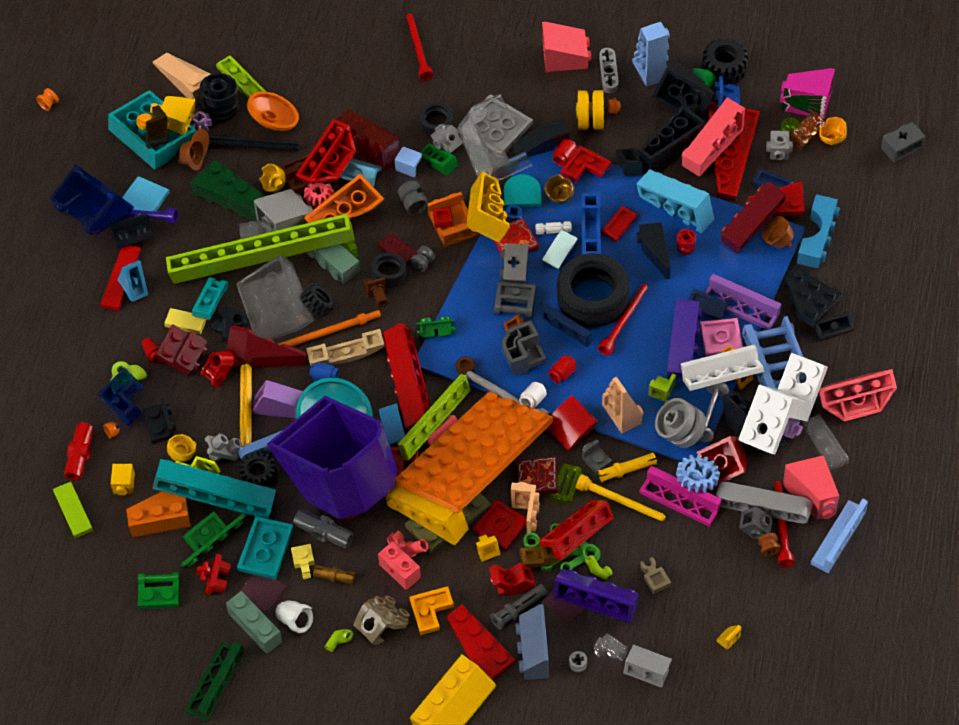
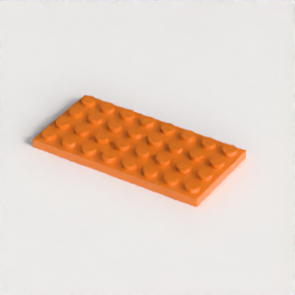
M489 391L395 478V485L459 513L553 423V416L529 406L521 405L517 401L502 398L496 393Z

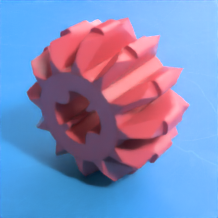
M325 182L309 183L308 187L304 190L303 198L306 205H310L314 210L334 194V190L330 184Z

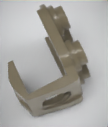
M388 595L382 598L375 596V598L369 599L362 605L353 626L365 635L372 644L378 645L384 642L380 635L387 627L391 629L406 628L409 624L408 617L410 615L402 608L397 610L395 608L396 601ZM373 617L375 619L374 627L372 630H369V626L365 622Z

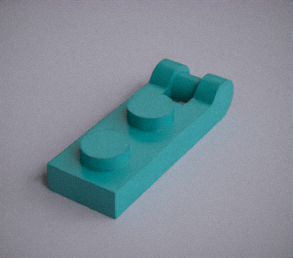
M209 277L192 309V316L210 320L223 293L227 290L228 281L221 280L220 282L216 281L215 278Z

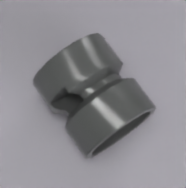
M409 181L401 185L397 193L401 202H404V208L410 216H417L428 209L427 204L429 202L423 194L417 181Z

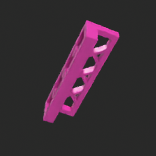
M650 466L647 471V479L639 493L710 527L721 509L722 499L708 492L704 493L702 490H699L698 493L695 492V489L688 491V486L681 487L682 482H678L676 477ZM651 483L658 486L659 491L652 493L646 489ZM664 494H675L677 499L669 501L665 499ZM689 501L693 503L694 508H683L682 503ZM708 510L712 514L707 519L702 517L699 511Z

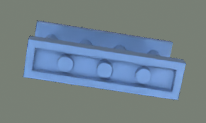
M788 316L783 318L781 327L757 332L756 330L754 331L752 324L744 325L741 336L745 347L751 345L757 347L758 360L764 367V372L756 374L762 386L778 389L781 380L775 381V379H772L771 372L785 369L788 361L769 365L764 358L766 355L790 350L791 353L803 357L794 334V325L790 323ZM784 334L787 342L763 348L760 347L758 341L759 339ZM802 373L799 376V381L804 383L807 376L805 373Z

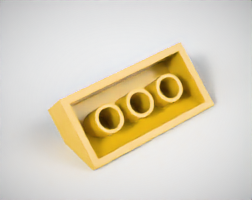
M461 654L410 716L412 725H465L495 689L496 684L478 665Z

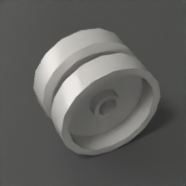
M673 398L667 401L660 408L655 420L657 433L680 448H688L694 445L703 435L706 426L704 413L681 398Z

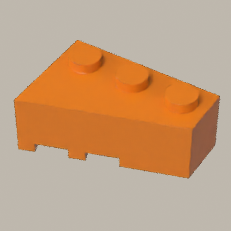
M160 492L126 509L132 538L191 526L187 498L174 494Z

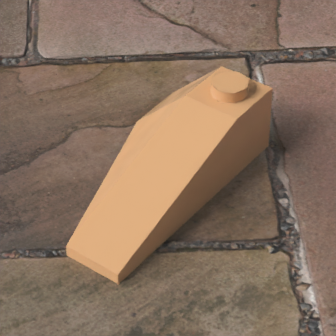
M165 53L153 61V64L187 98L195 99V106L200 103V83L210 73L169 53Z
M613 378L606 392L602 395V405L621 434L641 425L644 413L642 408L635 404L618 378Z

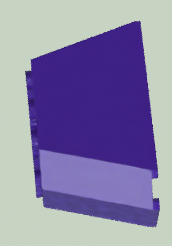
M323 396L267 443L305 500L339 519L367 512L395 487L398 469L382 422L327 396Z

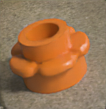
M615 97L608 99V113L616 115L621 109L620 101H617Z

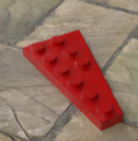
M710 101L707 107L709 120L718 110L717 102ZM745 108L743 131L714 161L718 197L735 201L737 199L760 117V111Z

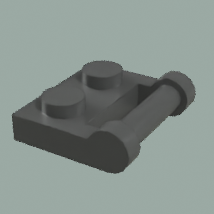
M498 281L494 314L502 312L532 317L536 285ZM501 303L527 304V307L501 305Z

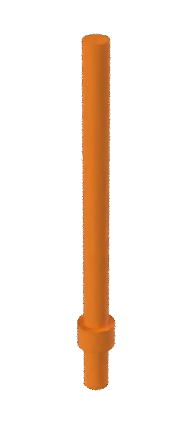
M379 310L368 314L362 313L357 315L356 318L278 343V345L287 344L293 347L356 325L367 324V321L379 318L381 314Z

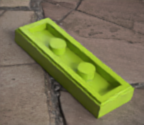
M68 482L54 488L53 492L74 538L76 539L92 532V526L72 483Z

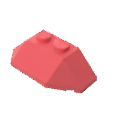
M889 369L831 383L820 388L819 396L822 408L845 422L881 412L897 389L893 370Z

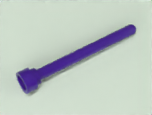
M97 207L93 209L95 215L133 217L145 213L147 218L164 219L167 223L176 224L178 221V210L171 208L164 212Z

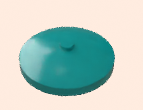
M324 378L310 384L302 392L295 409V419H297L323 396H327L373 417L370 402L362 390L353 383L339 378Z

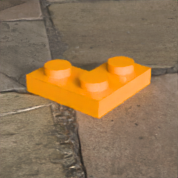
M448 586L409 597L420 635L440 630L435 612L454 607Z

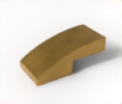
M552 547L520 548L519 551L521 564L530 568L546 566L564 560V558L556 559Z

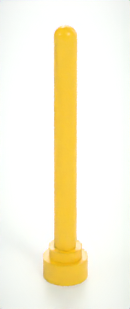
M583 474L580 475L575 488L580 491L590 490L659 521H664L666 518L661 512L592 483V480Z

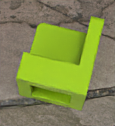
M672 373L669 380L658 376L656 380L652 379L649 384V396L667 402L676 385V375Z

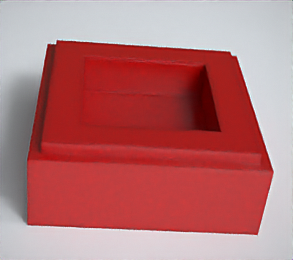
M451 207L433 209L435 228L453 226Z

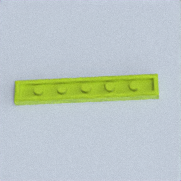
M460 374L397 444L403 460L408 461L471 391L466 375Z

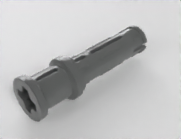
M539 584L512 604H505L504 608L499 612L490 615L493 624L499 630L503 629L506 623L516 620L520 612L547 595L546 588ZM531 596H534L532 599H530V600L527 601L526 603L522 604V602H524L525 600H527V599L530 598Z

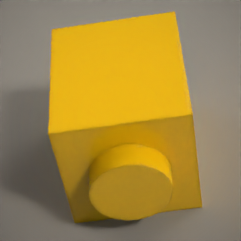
M113 464L110 484L113 494L121 496L133 494L135 479L133 465Z

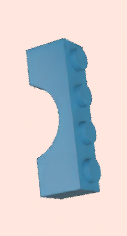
M816 194L810 220L818 225L820 231L812 237L802 239L797 264L819 269L820 263L825 262L827 251L824 250L825 247L829 248L831 241L829 233H833L836 223L833 222V219L838 218L840 207H837L838 199Z

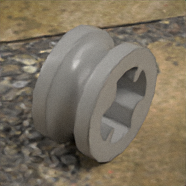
M581 651L573 652L569 657L570 669L574 672L584 671L587 667V656ZM579 658L581 665H576L575 659Z

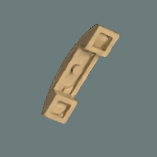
M377 329L362 333L363 338L326 347L324 343L306 348L310 365H315L316 362L338 365L375 353L385 346L381 330Z

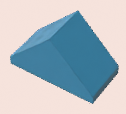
M138 260L122 267L117 280L130 301L134 302L147 296L148 291L141 261Z

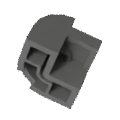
M532 321L522 323L507 330L502 340V351L512 373L516 375L528 374L530 368L547 362V358L539 345V335Z

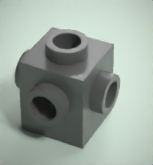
M754 507L741 512L739 529L751 538L758 539L760 536L771 532L772 517L765 513L764 510Z

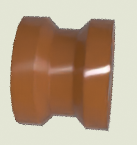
M767 533L758 538V543L762 546L761 554L763 556L771 557L780 553L781 547L777 544V534Z

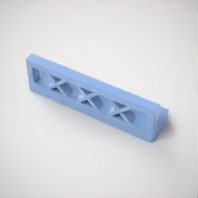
M862 499L859 505L848 500L812 558L811 565L826 573L830 572L864 517L868 505L867 500Z

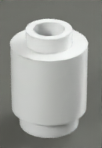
M532 382L521 394L520 404L535 408L547 395L544 385Z

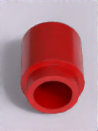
M570 139L562 140L553 152V161L559 166H564L576 152V143Z
M563 355L550 368L548 373L550 378L558 384L564 382L577 369L575 359L571 356Z

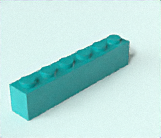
M160 459L152 488L266 519L269 518L276 492L275 489L266 486L256 485Z

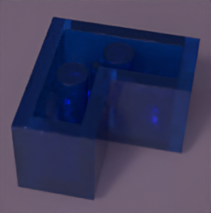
M124 367L97 395L128 426L142 413L131 399L144 386Z

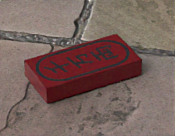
M391 232L378 243V247L385 253L389 252L400 255L405 260L406 266L410 263L413 255H417L415 250Z

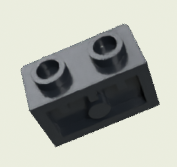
M145 213L110 223L117 248L153 238Z
M164 397L160 398L161 404L143 408L152 444L169 440L174 436L173 431L176 430L174 419H169V415L172 414L170 404H165Z

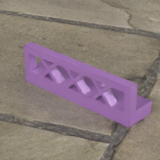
M712 274L706 294L710 295L713 291L719 294V299L724 301L733 300L737 303V306H728L726 312L767 330L773 327L780 315L781 303L715 274ZM751 308L754 310V313L748 315L744 313L743 309ZM767 315L772 317L768 324L762 321L760 316Z

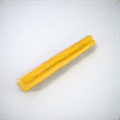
M249 364L241 365L240 442L242 447L252 443V367Z

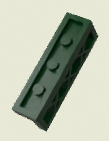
M234 641L231 646L221 642L184 710L186 714L205 722L208 721L244 654L242 644ZM225 649L229 652L225 660L222 661L221 654ZM220 667L215 678H213L211 675L212 670ZM211 684L206 695H203V687ZM201 702L197 711L192 710L195 703Z

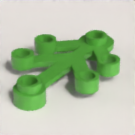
M552 524L550 526V532L559 524ZM536 533L526 534L524 537L525 548L540 547L539 536ZM584 541L579 545L580 548L577 547L564 557L565 559L571 555L578 556L570 562L562 563L560 571L564 567H569V570H573L579 565L586 563L585 559L590 553L598 561L601 554L599 548ZM529 542H534L535 544H534V545H529L528 543H529ZM556 563L550 564L548 567L541 566V569L549 572Z

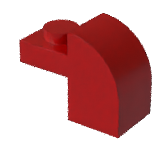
M521 563L508 570L496 564L489 568L491 573L490 580L497 587L499 595H515L536 586L531 568Z

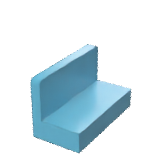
M352 158L340 178L351 181L361 173L374 186L377 172L381 171L382 167Z

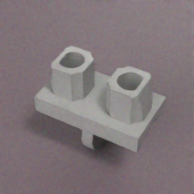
M220 433L216 437L208 435L205 438L209 445L207 453L210 460L218 462L221 458L236 461L239 458L237 452L242 446L238 438L228 441L227 437Z

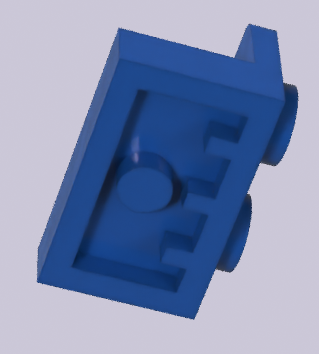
M719 76L718 82L715 81L714 101H717L718 109L727 97L740 105L739 86L733 84L723 85V76Z

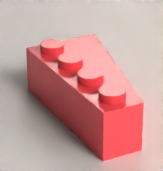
M727 97L691 145L683 151L681 156L682 166L700 177L743 131L745 108Z

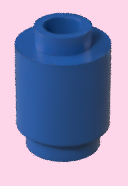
M316 362L315 365L311 366L309 375L313 381L324 378H338L339 368H335L334 365Z

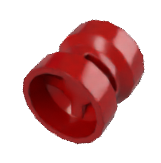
M683 229L677 234V251L680 254L689 255L694 252L696 235L692 230Z

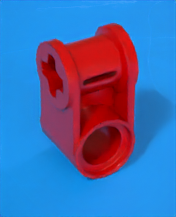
M226 350L210 354L207 363L201 371V375L207 377L213 387H219L224 383L230 368L234 364L232 352Z

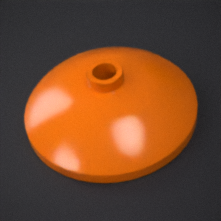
M262 91L253 93L248 99V111L260 125L274 131L291 130L297 125L299 120L298 112L285 98L271 92Z

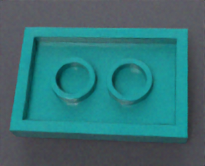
M255 516L237 565V570L276 580L294 526Z

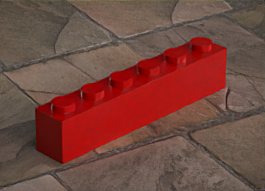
M400 323L382 333L384 347L388 353L387 361L392 370L391 377L396 386L394 390L400 403L398 407L404 419L402 423L404 428L410 431L431 406L412 330L403 323Z

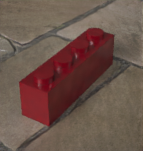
M770 181L765 186L762 184L756 191L757 195L753 199L749 198L744 205L745 208L741 212L738 211L732 218L731 224H726L720 232L721 242L737 254L741 252L785 202L786 193Z

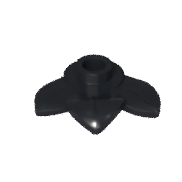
M219 307L221 318L211 323L210 327L216 332H222V338L228 339L231 325L246 328L248 319L243 313L237 312L235 308Z

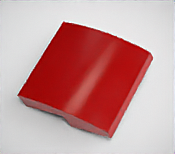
M571 395L551 415L553 416V423L547 429L568 451H572L583 436H588L598 421Z

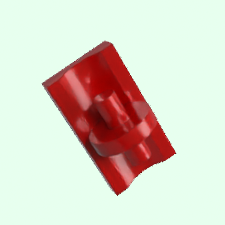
M216 554L211 568H209V562H204L203 566H199L196 569V574L201 576V582H206V578H208L205 594L211 595L213 591L223 593L226 588L227 580L217 578L218 574L227 576L231 563L221 560L222 555Z

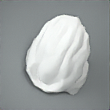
M287 600L277 605L275 611L277 619L283 624L288 625L294 632H306L313 622L312 608L306 604ZM301 612H305L308 616V621L304 627L298 628L295 620Z

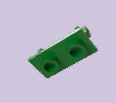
M450 316L439 317V321H432L431 318L420 319V322L416 323L417 326H420V329H417V335L422 338L435 337V329H438L439 336L452 335V333H456L455 326H451V323H454L455 320L450 319Z

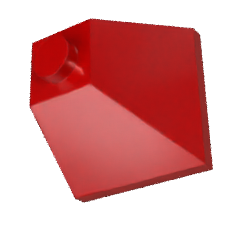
M729 436L697 451V455H700L701 459L708 457L707 461L713 460L714 466L719 467L718 472H720L717 486L720 482L729 481L746 473V453L741 441L738 440L739 437Z

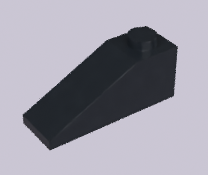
M662 222L639 225V232H636L637 244H641L643 253L666 279H670L671 267Z

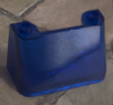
M77 164L73 166L50 198L55 203L54 208L61 213L64 210L85 226L83 230L90 235H93V233L98 235L130 214L134 209L133 205Z

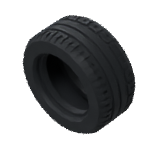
M589 253L571 259L561 268L557 278V302L562 313L569 319L582 326L598 327L612 323L626 309L629 298V279L624 267L615 259L602 254ZM598 279L608 283L613 291L605 299L594 302L579 298L573 292V289L583 280Z

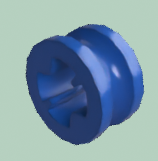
M510 205L506 208V220L509 223L522 218V209L519 206Z

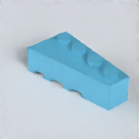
M650 169L637 183L641 198L658 208L664 207L671 216L676 214L683 219V223L686 225L693 224L697 227L696 231L701 234L715 219L709 193L704 190L696 189L689 184H684Z

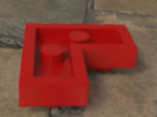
M580 146L561 169V175L575 183L585 171L602 178L611 167V161Z

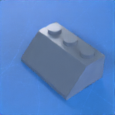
M541 604L519 615V623H515L516 636L521 637V642H517L518 654H522L523 660H519V671L524 673V680L549 678L544 606Z

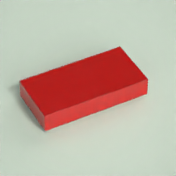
M622 206L601 230V234L617 243L638 218V214Z

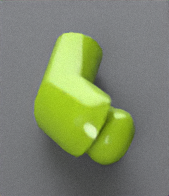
M593 555L585 559L592 574L602 580L609 579L608 577L612 576L611 568L605 566L602 569Z
M350 629L337 630L331 635L324 647L328 651L333 652L338 644L351 641L354 634Z

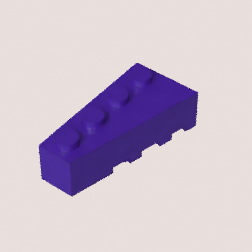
M676 299L667 368L668 378L673 373L677 379H683L681 363L692 361L693 355L697 356L698 344H695V338H699L700 326H697V322L702 317V308H699V301Z

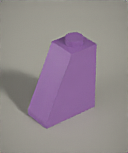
M266 380L254 396L252 414L295 418L296 404L303 391Z

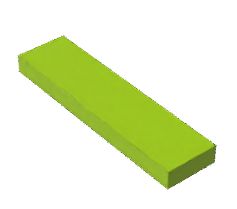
M231 55L216 64L217 69L221 73L230 75L235 79L238 90L247 99L253 93L266 92Z

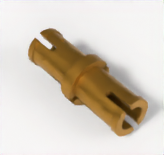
M315 565L316 569L313 571L314 578L331 580L330 582L333 583L336 581L352 585L354 583L355 572L341 570L334 566L330 568Z

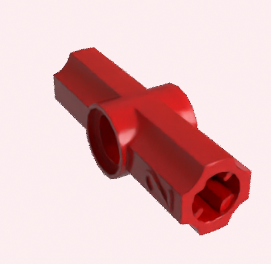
M86 422L77 424L73 441L68 445V460L64 476L71 481H77L82 478L85 463L89 461L91 455L90 444L94 427Z

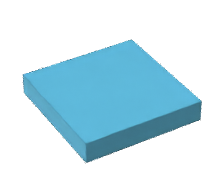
M138 176L119 201V206L128 210L157 211L170 192L169 189Z

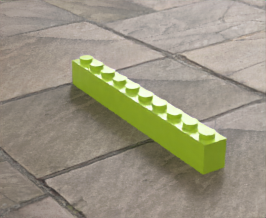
M343 214L166 257L167 270L172 282L176 284L355 241L349 216L348 214Z

